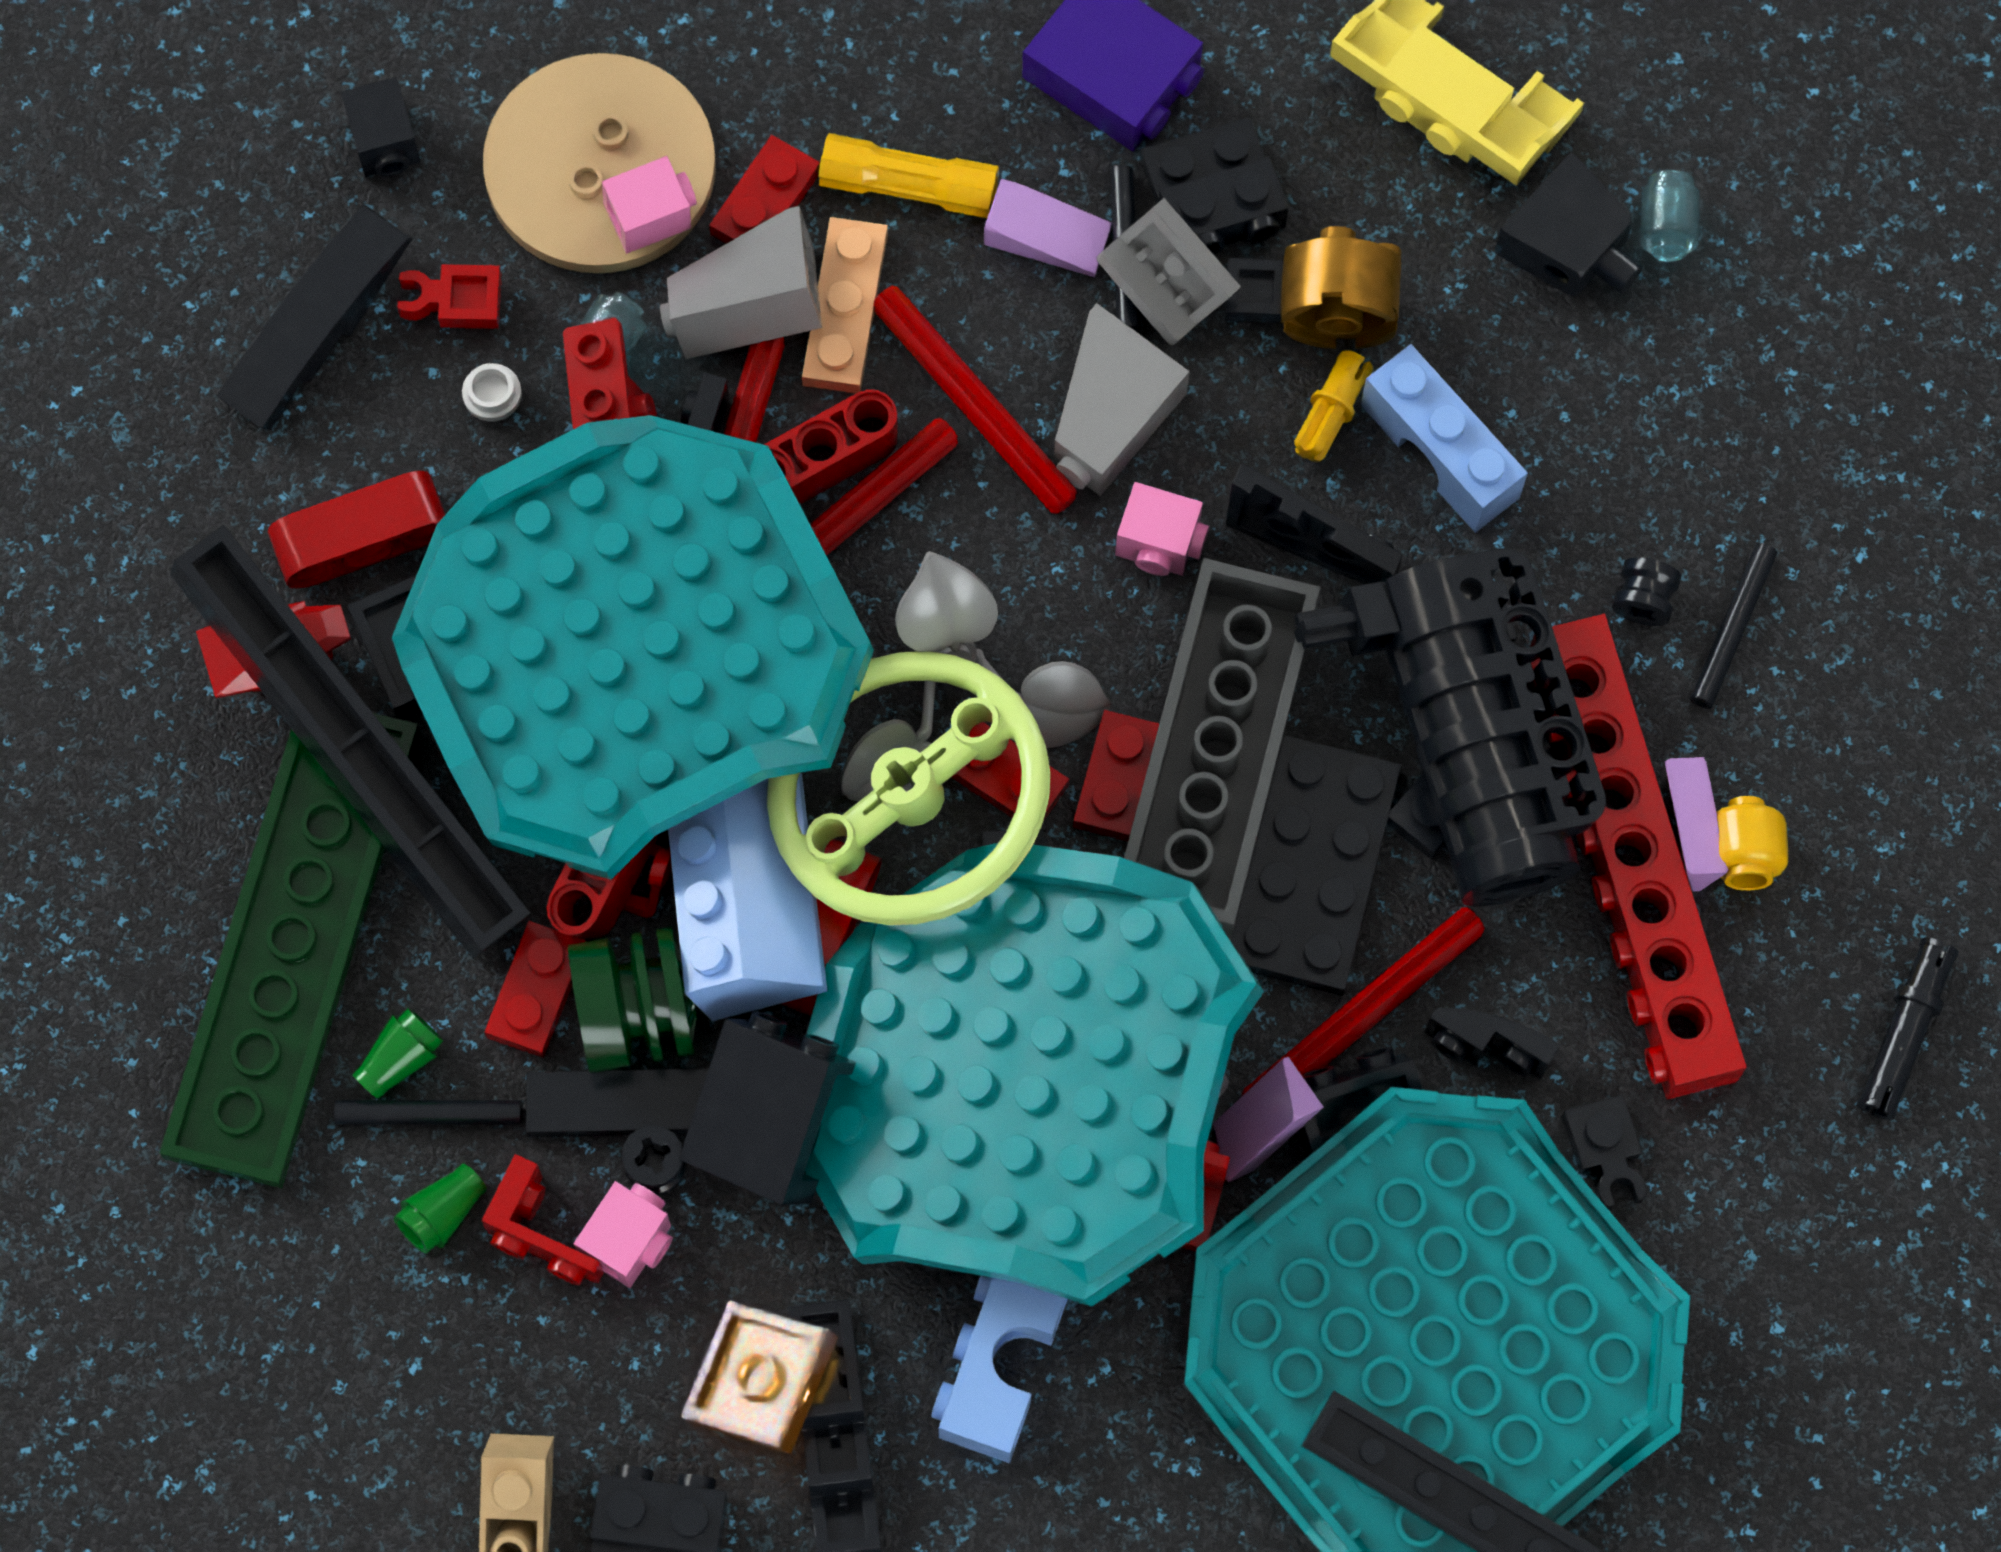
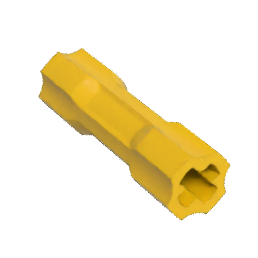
M829 133L825 140L818 177L819 186L859 194L875 192L940 205L947 211L988 218L997 191L999 166L960 158L944 160L879 147L872 141Z

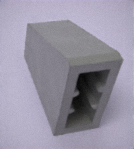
M796 206L784 210L667 278L668 303L660 304L661 319L665 333L669 339L677 337L685 359L822 328L814 246L800 207Z
M1098 303L1089 311L1055 438L1054 462L1058 464L1056 468L1073 486L1079 489H1084L1087 486L1101 496L1185 397L1190 371Z

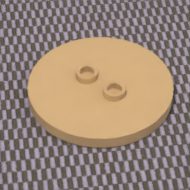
M597 53L573 56L547 65L531 74L510 92L494 115L488 129L483 153V172L488 196L497 218L510 236L525 250L547 263L567 270L584 273H612L639 267L659 258L678 245L699 222L710 200L715 181L716 160L713 136L708 120L697 100L682 83L663 69L646 61L619 54ZM667 156L675 174L686 173L695 193L697 204L690 207L691 229L626 254L603 204L602 181Z

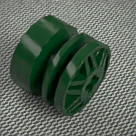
M672 927L656 929L660 957L647 959L642 933H633L631 937V962L618 964L608 938L568 945L577 1014L590 1073L630 1066L631 1038L644 1035L654 1062L664 1060L660 1032L674 1031L679 1057L694 1055L693 1037L697 1020L695 1003L684 992L681 952L674 938Z

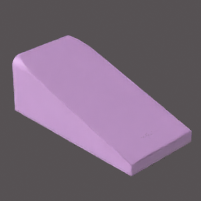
M1001 179L985 224L984 245L1095 277L1099 267L1096 258L1105 249L1112 223L1027 186Z

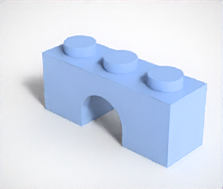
M1412 344L1366 378L1360 405L1398 447L1409 440L1424 453L1438 476L1437 491L1475 533L1520 499L1528 472Z
M980 1276L973 1300L983 1303L975 1326L964 1323L952 1356L953 1359L962 1362L954 1385L943 1381L931 1417L941 1421L939 1425L940 1439L1010 1463L1031 1405V1393L1014 1388L1003 1382L994 1369V1357L1004 1344L1018 1338L1033 1339L1052 1346L1068 1299L1018 1282Z

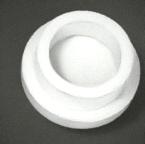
M488 363L478 366L468 374L463 383L462 396L466 408L473 416L480 420L492 422L503 420L514 413L520 404L522 390L519 379L512 370L500 364Z

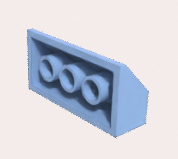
M799 773L796 789V812L801 833L806 835L808 830L803 778L802 774ZM768 779L668 829L684 992L712 1021L827 992L817 898L797 880L779 853L769 823L767 809Z

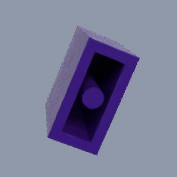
M1064 0L1023 51L1022 78L1134 152L1145 137L1152 140L1161 132L1171 114L1168 108L1179 94L1183 97L1189 96L1200 82L1204 73V68L1201 66L1203 42L1140 0Z

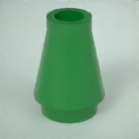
M407 1008L399 1017L391 1016L365 1060L352 1075L369 1093L379 1100L388 1090L435 1059L437 1055L434 1051L442 1044L443 1039L410 1008Z
M462 1163L452 1173L401 1201L402 1210L394 1216V1222L406 1239L421 1252L427 1254L435 1246L443 1248L476 1201L487 1192V1187L472 1168Z

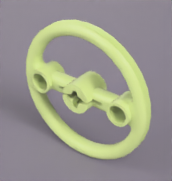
M915 651L898 652L870 660L860 690L854 691L851 702L880 687L906 681L947 683L967 690L976 695L977 698H969L961 702L952 714L951 728L922 752L901 747L884 753L874 764L871 773V785L874 790L844 814L828 813L817 817L809 825L806 835H803L798 825L796 812V789L799 773L768 778L767 809L769 823L779 853L797 880L815 898L837 912L861 921L884 925L921 924L951 916L973 906L994 892L1008 879L1031 850L1041 829L1049 801L1050 766L1046 744L1038 724L1019 694L1001 677L978 663L955 655ZM986 721L992 722L990 729L985 734L979 737H968L970 730L975 725ZM1010 739L1015 740L1022 769L1021 791L1016 812L1006 833L994 850L974 869L949 884L912 895H883L866 892L839 880V876L848 875L857 870L865 856V845L895 821L911 827L923 825L934 819L941 811L945 800L942 784L973 759L979 761L992 760L1002 754ZM910 782L914 787L906 792L902 787ZM839 836H847L846 842L841 849L834 853H824L826 845L832 839Z

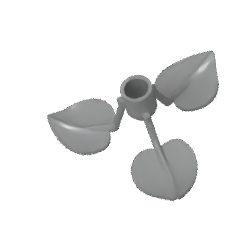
M928 551L924 556L915 579L904 593L898 605L895 626L899 637L904 644L918 652H937L955 655L978 663L1001 677L985 659L983 651L975 648L974 642L987 637L997 622L998 608L992 592L981 579L964 566L942 555ZM1064 661L1051 662L1033 670L1024 679L1021 693H1018L1036 720L1046 748L1067 745L1084 737L1100 724L1104 710L1109 711L1112 704L1097 678L1088 669L1075 663ZM924 681L921 726L916 733L907 722L893 719L873 727L856 743L841 773L840 788L843 796L850 800L860 801L874 790L871 785V773L874 764L884 753L901 747L922 752L932 744L926 740L932 733L936 682ZM909 782L902 788L907 792L914 786Z

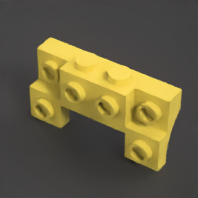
M1374 0L1360 13L1353 15L1333 39L1330 57L1375 87L1374 99L1379 102L1383 111L1392 119L1401 123L1407 121L1426 134L1431 145L1438 151L1446 155L1455 154L1466 163L1474 156L1516 186L1544 152L1548 154L1582 112L1584 105L1582 101L1577 98L1572 102L1544 83V75L1538 71L1512 99L1514 91L1512 86L1431 31L1443 14L1444 6L1438 2L1433 6L1425 0Z

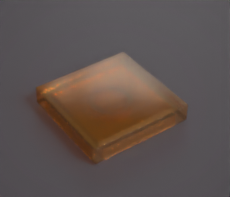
M728 1301L680 1417L691 1424L791 1454L838 1336L825 1328Z

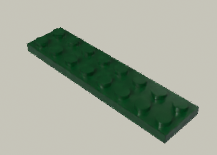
M373 713L411 761L420 734L418 724ZM292 729L159 1152L165 1160L282 1188L385 850L380 840Z

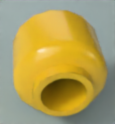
M1755 796L1735 797L1728 802L1727 807L1716 811L1719 827V854L1728 866V873L1720 878L1724 880L1726 886L1732 889L1745 891L1763 889L1772 885L1774 878L1781 875L1787 867V823L1783 814L1773 807L1766 806L1763 799Z

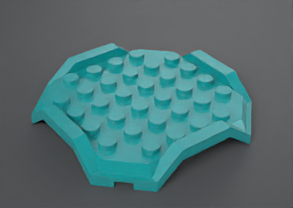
M652 415L585 423L479 477L438 522L392 635V641L403 673L449 770L492 846L534 857L535 854L565 862L569 868L610 880L656 835L768 778L831 768L846 728L844 718L854 691L860 690L874 652L870 640L770 448L763 444Z
M998 843L966 850L902 895H912L934 890L956 881L979 865L994 850ZM1033 845L1016 871L994 892L973 906L946 918L921 924L884 925L863 921L828 961L825 967L827 992L817 995L807 1034L817 1035L839 1044L840 1047L837 1054L855 1061L856 1065L852 1075H839L835 1080L805 1172L807 1175L819 1180L816 1191L853 1257L864 1265L904 1261L1013 1281L1092 1307L1131 1281L1128 1274L1158 1254L1165 1258L1204 1231V1153L1234 1035L1260 999L1264 990L1223 930L1220 921L1204 896L1193 882L1118 856Z
M1390 1087L1343 1129L1196 1249L1184 1385L1222 1435L1320 1552H1476L1301 1447L1332 1391L1338 1392L1551 1521L1564 1526L1621 1476L1680 1432L1684 1384H1682L1684 1344H1687L1690 1296L1639 1247L1564 1158L1525 1100L1479 1095L1476 1097L1443 1094L1437 1091Z

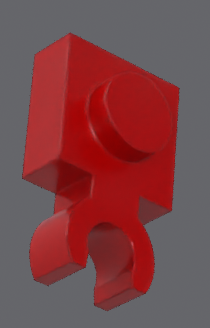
M441 264L440 280H430L424 273L415 270L399 273L402 289H416L421 292L420 297L415 301H398L397 308L401 318L420 320L431 312H438L440 328L499 329L502 281L500 265Z

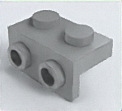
M1165 198L1124 231L1096 258L1097 262L1109 274L1111 279L1170 345H1175L1193 327L1223 304L1241 287Z

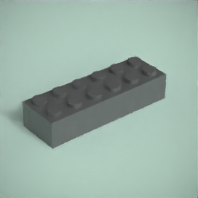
M1203 558L1124 858L1193 882L1204 896L1220 921L1223 930L1231 940L1306 648L1303 649L1302 642L1298 643L1294 631L1297 629L1294 617L1297 613L1316 610L1321 587Z

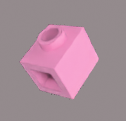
M667 156L602 181L603 204L626 254L691 229L690 207L697 204L695 193L686 173L675 174Z
M1134 482L1117 533L1115 556L1135 561V565L1139 569L1153 575L1167 576L1171 572L1183 576L1189 557L1199 560L1207 539L1209 525L1200 523L1203 502Z
M615 1181L573 1243L576 1251L598 1260L606 1274L631 1288L645 1265L654 1269L672 1243L673 1237L667 1234L671 1228L667 1213L662 1211L666 1204L665 1201L640 1184L635 1183L631 1190Z

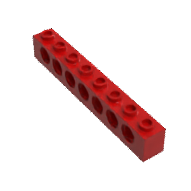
M1601 614L1552 626L1568 679L1582 680L1592 690V695L1579 698L1574 696L1586 734L1599 735L1609 745L1610 750L1605 753L1598 754L1592 752L1603 789L1619 792L1627 803V807L1619 810L1605 807L1603 814L1587 831L1577 834L1576 838L1582 854H1591L1597 871V876L1592 877L1594 897L1601 912L1609 910L1615 930L1614 933L1609 935L1610 948L1618 969L1626 968L1633 989L1627 991L1628 1007L1634 1024L1636 1026L1644 1025L1650 1048L1645 1049L1644 1055L1653 1084L1662 1083L1666 1100L1735 1083L1747 1068L1606 615ZM1534 633V636H1533V639H1532V642H1531L1530 647L1535 646V643H1536L1535 633ZM1540 658L1536 659L1534 662H1531L1533 669L1541 661ZM1534 678L1531 683L1533 688L1538 687ZM1548 687L1540 688L1544 700L1551 693ZM1545 712L1542 714L1543 720L1547 719ZM1548 733L1550 743L1557 742L1562 760L1570 759L1571 746L1568 741L1559 734ZM1574 770L1566 775L1568 782L1577 774V771ZM1571 792L1567 796L1568 799L1573 798ZM1575 800L1578 813L1580 814L1587 805L1584 800ZM1623 845L1635 847L1641 852L1644 864L1640 866L1625 865L1617 858L1615 848ZM1637 902H1649L1655 905L1661 913L1662 921L1653 924L1641 921L1634 914L1632 905ZM1658 958L1671 961L1677 967L1680 978L1674 981H1665L1658 978L1651 970L1650 961ZM1678 1015L1687 1017L1695 1024L1697 1036L1692 1039L1677 1037L1669 1028L1668 1018Z

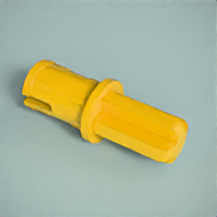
M1353 351L1340 352L1322 389L1313 392L1310 399L1312 409L1294 440L1295 452L1300 457L1307 458L1312 462L1323 460L1342 424L1352 421L1355 414L1353 405L1365 384L1366 378L1372 374L1374 369L1370 362H1365L1362 369H1359L1365 359L1362 355Z

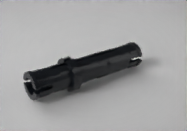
M1927 937L1921 939L1919 943L1920 948L1905 985H1900L1896 989L1893 997L1897 1003L1896 1009L1862 1096L1856 1104L1864 1112H1869L1870 1107H1873L1872 1116L1885 1120L1895 1119L1896 1109L1932 1017L1939 1016L1944 1003L1940 996L1954 960L1957 959L1959 954L1958 950L1951 945H1948L1945 951H1942L1943 941Z

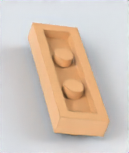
M830 217L818 282L822 328L811 330L809 333L802 373L803 386L849 393L861 392L875 306L873 301L878 295L888 237V225Z

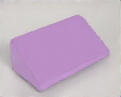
M1704 757L1670 758L1665 761V767L1687 876L1692 892L1701 891L1728 873V866L1719 854V827L1707 763Z
M1289 1057L1283 1058L1213 1123L1217 1145L1220 1147L1219 1154L1230 1157L1225 1177L1228 1182L1254 1171L1323 1108V1105Z

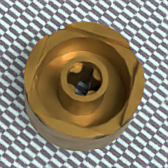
M1341 226L1322 229L1318 239L1287 246L1283 261L1281 323L1284 322V332L1287 336L1310 346L1336 349L1337 338H1356L1355 349L1369 348L1391 340L1396 335L1399 319L1400 247L1390 243H1375L1357 239L1354 230Z

